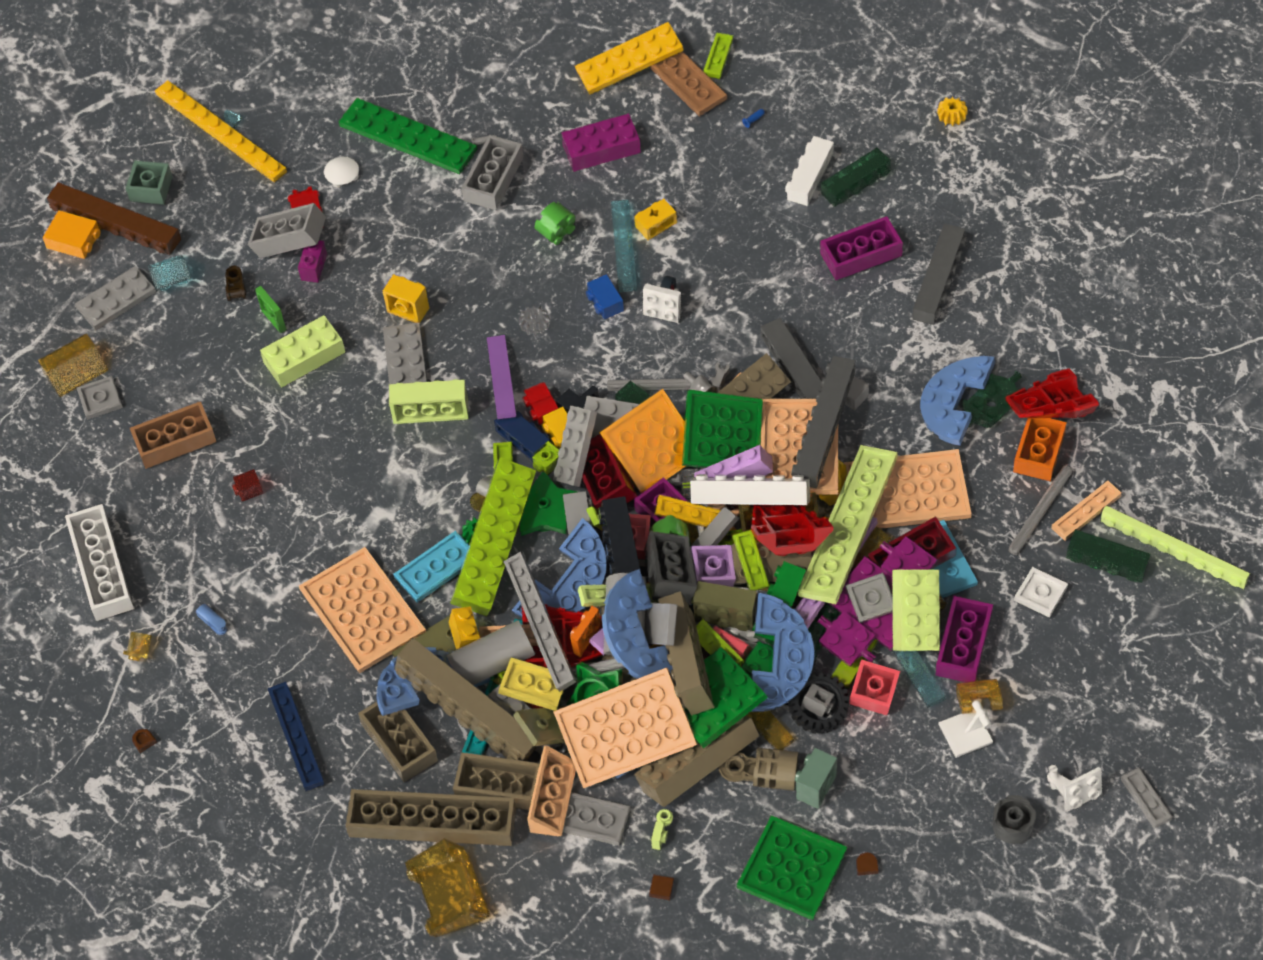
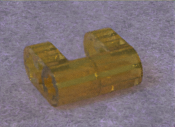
M997 679L956 683V694L962 714L972 713V700L988 698L992 711L1003 709L1002 695Z

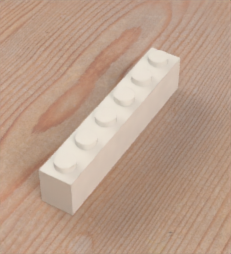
M699 474L690 481L691 504L807 505L810 502V478H804L803 475H794L792 478H785L784 475H774L773 478H765V475H754V478H746V475H735L734 478H727V475L720 474L715 475V478H710L706 474Z

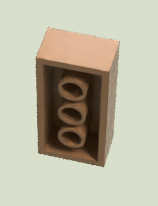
M201 401L130 428L145 469L217 442Z

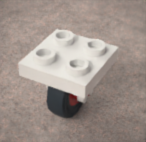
M665 276L661 285L657 284V286L645 284L643 288V315L678 323L681 311V292H679V289H676V278Z

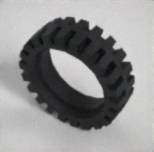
M812 672L801 691L789 701L791 717L793 721L796 720V724L799 727L803 726V730L807 731L809 729L811 730L810 733L815 734V731H818L819 734H823L824 731L827 733L831 732L832 729L835 730L839 724H842L848 712L849 696L847 689H844V684L838 682V678H831V674L828 673L823 675V672H819L816 675L815 672ZM812 684L830 689L838 699L839 707L837 712L826 720L809 718L800 708L799 698L802 692L811 687Z

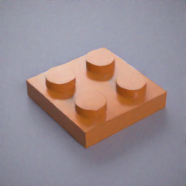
M591 606L589 611L586 610L583 613L581 623L578 627L575 626L570 634L573 652L579 657L583 655L590 644V639L602 626L599 609Z

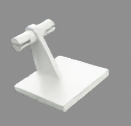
M980 700L972 703L974 709L938 722L956 758L993 744V740L987 731V728H990L992 723L988 718L987 710L983 709Z
M1055 765L1049 767L1047 779L1050 782L1051 789H1057L1064 797L1066 812L1077 809L1089 800H1094L1102 794L1100 767L1072 781L1060 775Z

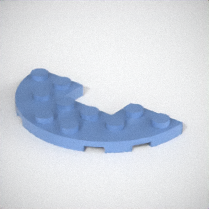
M978 356L959 360L944 367L929 380L921 395L920 409L925 425L930 432L933 431L938 435L939 439L954 445H961L972 415L971 412L958 411L956 409L966 387L985 388L995 364V357Z
M583 518L559 548V551L574 561L553 589H548L535 579L544 604L554 608H566V610L576 613L577 611L582 612L587 608L581 605L578 593L579 586L603 585L607 565L605 550L599 535ZM519 600L512 609V612L522 618V605Z
M640 569L635 570L619 579L608 592L604 602L605 609L602 615V626L605 640L616 661L622 663L629 670L628 673L638 679L667 667L670 672V670H673V667L669 664L667 658L669 652L665 645L649 649L637 612L648 610L653 606Z
M758 593L755 634L774 636L772 672L755 670L751 672V679L768 697L751 712L772 710L792 700L806 684L814 662L812 636L800 614L783 603L781 599L768 594Z
M425 647L452 668L446 655L453 652V650L448 649L446 652L436 650V647ZM397 657L392 659L390 664L383 669L378 681L376 698L382 716L419 705L420 699L415 693L411 682L406 678L402 679L399 677L394 669ZM490 677L473 686L477 687L489 683Z

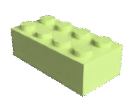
M323 315L266 346L260 352L264 364L282 388L344 354L345 348L343 340Z
M454 379L451 381L436 380L433 382L389 384V405L394 424L469 419L465 380Z
M893 570V650H940L939 570Z

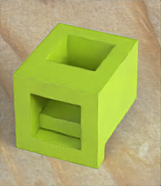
M547 441L546 446L532 457L533 467L538 472H545L548 476L557 465L559 449Z

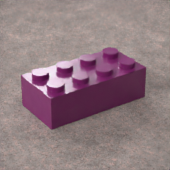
M629 113L561 132L563 147L573 172L641 153L640 139Z
M887 216L820 241V254L835 281L901 257L903 242Z
M957 596L953 597L936 663L935 676L975 684L992 617L993 604Z

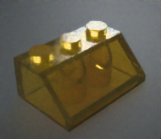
M87 333L38 360L43 374L59 397L108 371L104 360Z

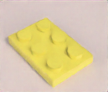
M510 658L498 694L556 711L564 690L559 692L556 689L548 668Z

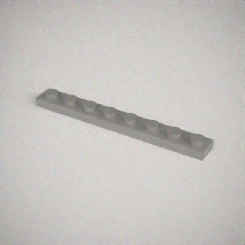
M519 552L505 560L504 563L554 685L560 692L577 681L525 556Z

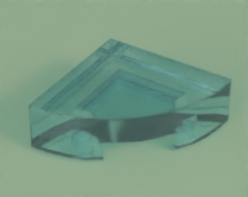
M226 109L224 120L226 124L235 129L242 120V116Z

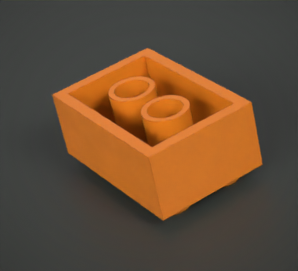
M1027 418L1014 460L1013 472L1051 482L1065 436L1067 422L1051 418Z

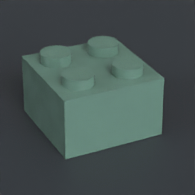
M134 160L126 185L129 200L131 202L164 205L173 177L169 164Z
M814 748L812 754H807L803 770H799L795 776V791L797 800L819 809L837 776V757Z

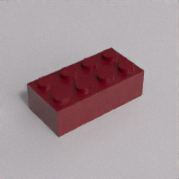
M601 434L592 438L582 479L594 506L598 509V507H601L602 500L623 496L626 497L627 503L637 497V494L629 476Z
M936 516L888 543L894 548L899 545L905 536L937 559V563L932 569L956 556V547ZM881 548L868 554V559L880 568L888 558V553Z

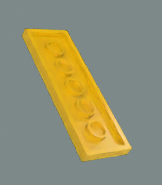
M667 22L576 65L575 68L589 95L684 49L670 23Z

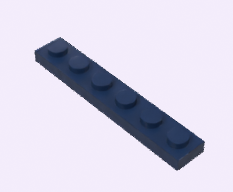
M287 682L267 688L305 792L324 785Z

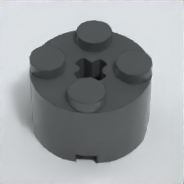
M1010 795L997 802L994 808L992 827L998 839L1010 844H1023L1033 833L1036 818L1035 809L1031 806L1030 802L1018 795Z

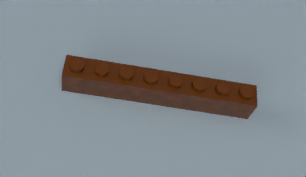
M58 182L47 196L48 203L53 211L58 212L59 210L95 220L98 223L99 229L107 230L116 236L120 235L129 241L140 243L144 247L153 248L159 253L171 255L181 241L179 230L175 227Z

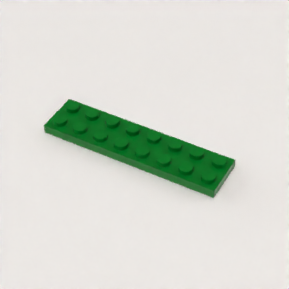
M359 98L354 100L339 120V126L459 175L477 151V145L475 144L473 145L470 142Z

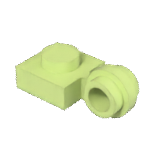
M667 809L660 810L657 813V821L651 839L652 849L660 850L662 843H666L668 831H665V826L670 825L673 821V814Z

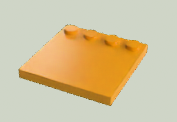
M663 389L599 432L640 494L663 477L667 480L685 467L682 466L685 421Z

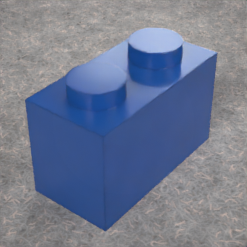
M607 274L587 283V298L589 301L594 302L597 314H601L604 320L624 311L623 299Z

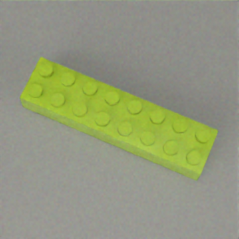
M501 457L499 458L450 604L461 608L471 606L472 612L486 617L489 614L505 568L504 561L508 559L536 470Z

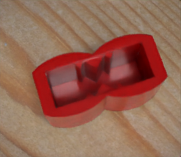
M545 382L523 390L524 397H522V400L526 407H530L531 410L529 412L532 420L537 421L539 425L544 424L543 416L558 409Z

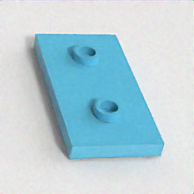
M945 520L939 522L955 545L956 556L932 569L939 570V595L941 599L978 584Z
M454 531L393 574L394 578L418 603L460 573L469 545Z

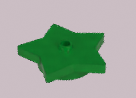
M542 472L531 486L520 519L521 536L535 531H555L567 534L563 494L577 493V491L557 488L547 474Z
M583 662L577 664L578 685L574 694L567 702V706L623 685L622 669L619 668L601 673Z

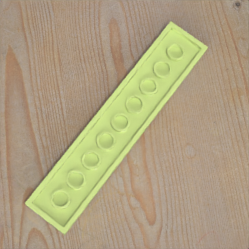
M860 445L829 518L830 523L833 525V531L816 548L799 587V597L837 604L898 458L897 452Z

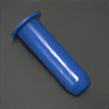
M759 109L747 119L743 118V125L749 128L750 124L764 115V109Z

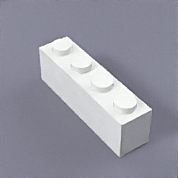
M814 136L811 142L807 143L805 154L801 155L799 166L797 169H794L792 180L786 185L787 200L808 206L834 154V142Z

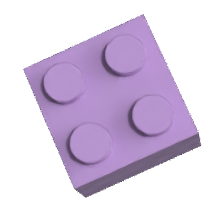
M731 545L692 546L691 556L696 584L698 581L734 586L736 578Z

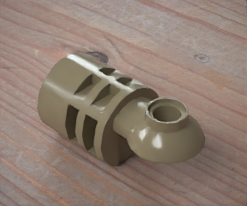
M757 747L756 758H750L744 753L738 752L720 765L718 769L721 776L730 782L753 781V786L794 791L799 752ZM738 767L739 770L733 771L731 768Z

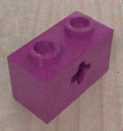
M319 240L316 245L304 247L298 265L301 281L319 283L327 257L324 241Z

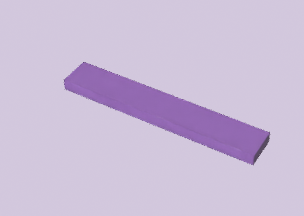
M505 335L487 337L497 419L516 417Z

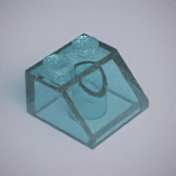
M182 254L147 266L156 290L164 291L170 289V285L175 283L178 285L188 282L187 279L191 278Z

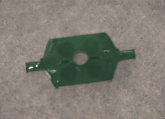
M1018 371L1010 378L991 374L984 389H979L971 398L963 400L962 406L964 411L971 412L972 415L968 428L972 424L991 428L1011 409L1005 397L1018 391L1015 383L1022 378ZM994 402L996 405L989 407L986 403Z

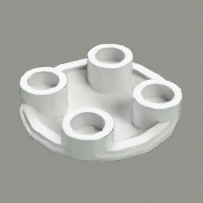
M349 157L334 158L328 162L324 169L325 178L334 187H341L359 178L358 164Z

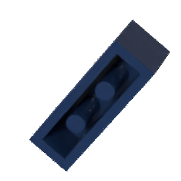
M516 411V417L494 420L496 432L508 442H512V445L532 462V457L546 446L547 441H551L546 433H541L535 424L524 419V416L519 411Z

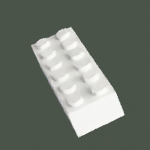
M100 504L66 515L65 518L86 593L96 621L133 610V603L103 505Z

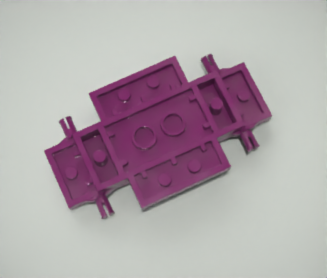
M906 536L894 548L886 541L880 545V548L888 553V558L881 565V568L867 557H864L848 576L837 604L828 603L838 610L841 615L833 622H830L823 615L818 620V623L827 628L825 634L819 640V644L849 667L862 656L871 663L876 659L877 656L867 650L874 640H877L888 650L892 651L893 612L859 623L846 590V585L884 573L893 596V570H931L937 563V559Z

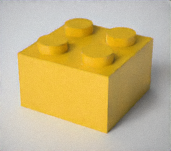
M392 275L383 289L387 312L414 323L419 322L420 324L429 310L426 287L421 283L412 282L403 276Z

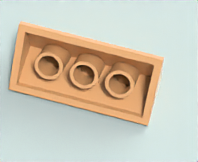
M547 745L543 748L527 821L531 833L562 836L576 768L571 758Z

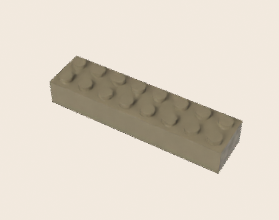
M414 638L397 655L394 668L397 675L402 679L406 678L410 681L417 691L424 692L432 703H438L443 707V711L447 715L458 719L462 727L472 730L480 741H486L495 753H501L506 759L527 761L534 753L537 746H533L513 716Z
M351 789L346 830L349 837L512 846L516 805L514 798Z

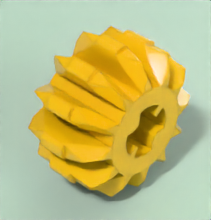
M953 96L951 99L945 97L944 101H940L937 109L940 121H944L945 125L951 124L952 127L955 123L960 125L961 121H965L968 113L965 101H961L960 97L954 99Z

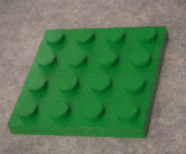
M688 390L686 396L682 466L707 468L760 445L763 399Z
M722 647L704 660L714 708L691 715L687 708L684 709L691 725L693 736L703 749L768 698L765 692Z
M771 815L737 883V889L814 920L847 852V846Z

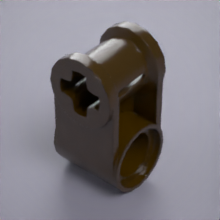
M236 265L228 267L225 272L227 300L231 301L236 298L246 299L245 281L241 268Z

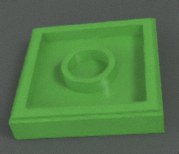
M259 286L255 291L262 313L279 333L285 332L286 327L281 309L262 286Z

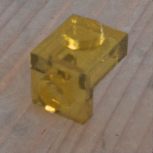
M131 631L127 651L123 650V654L129 655L128 659L140 661V658L147 659L152 635Z

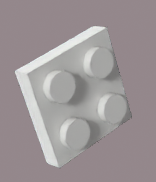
M1032 567L1016 593L1014 601L1050 618L1065 593L1068 583Z

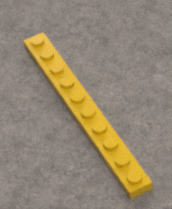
M167 80L155 90L157 96L274 183L287 173L285 166Z

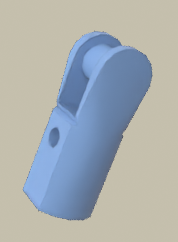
M202 604L196 610L197 616L210 626L216 634L223 635L227 632L225 620L206 604Z

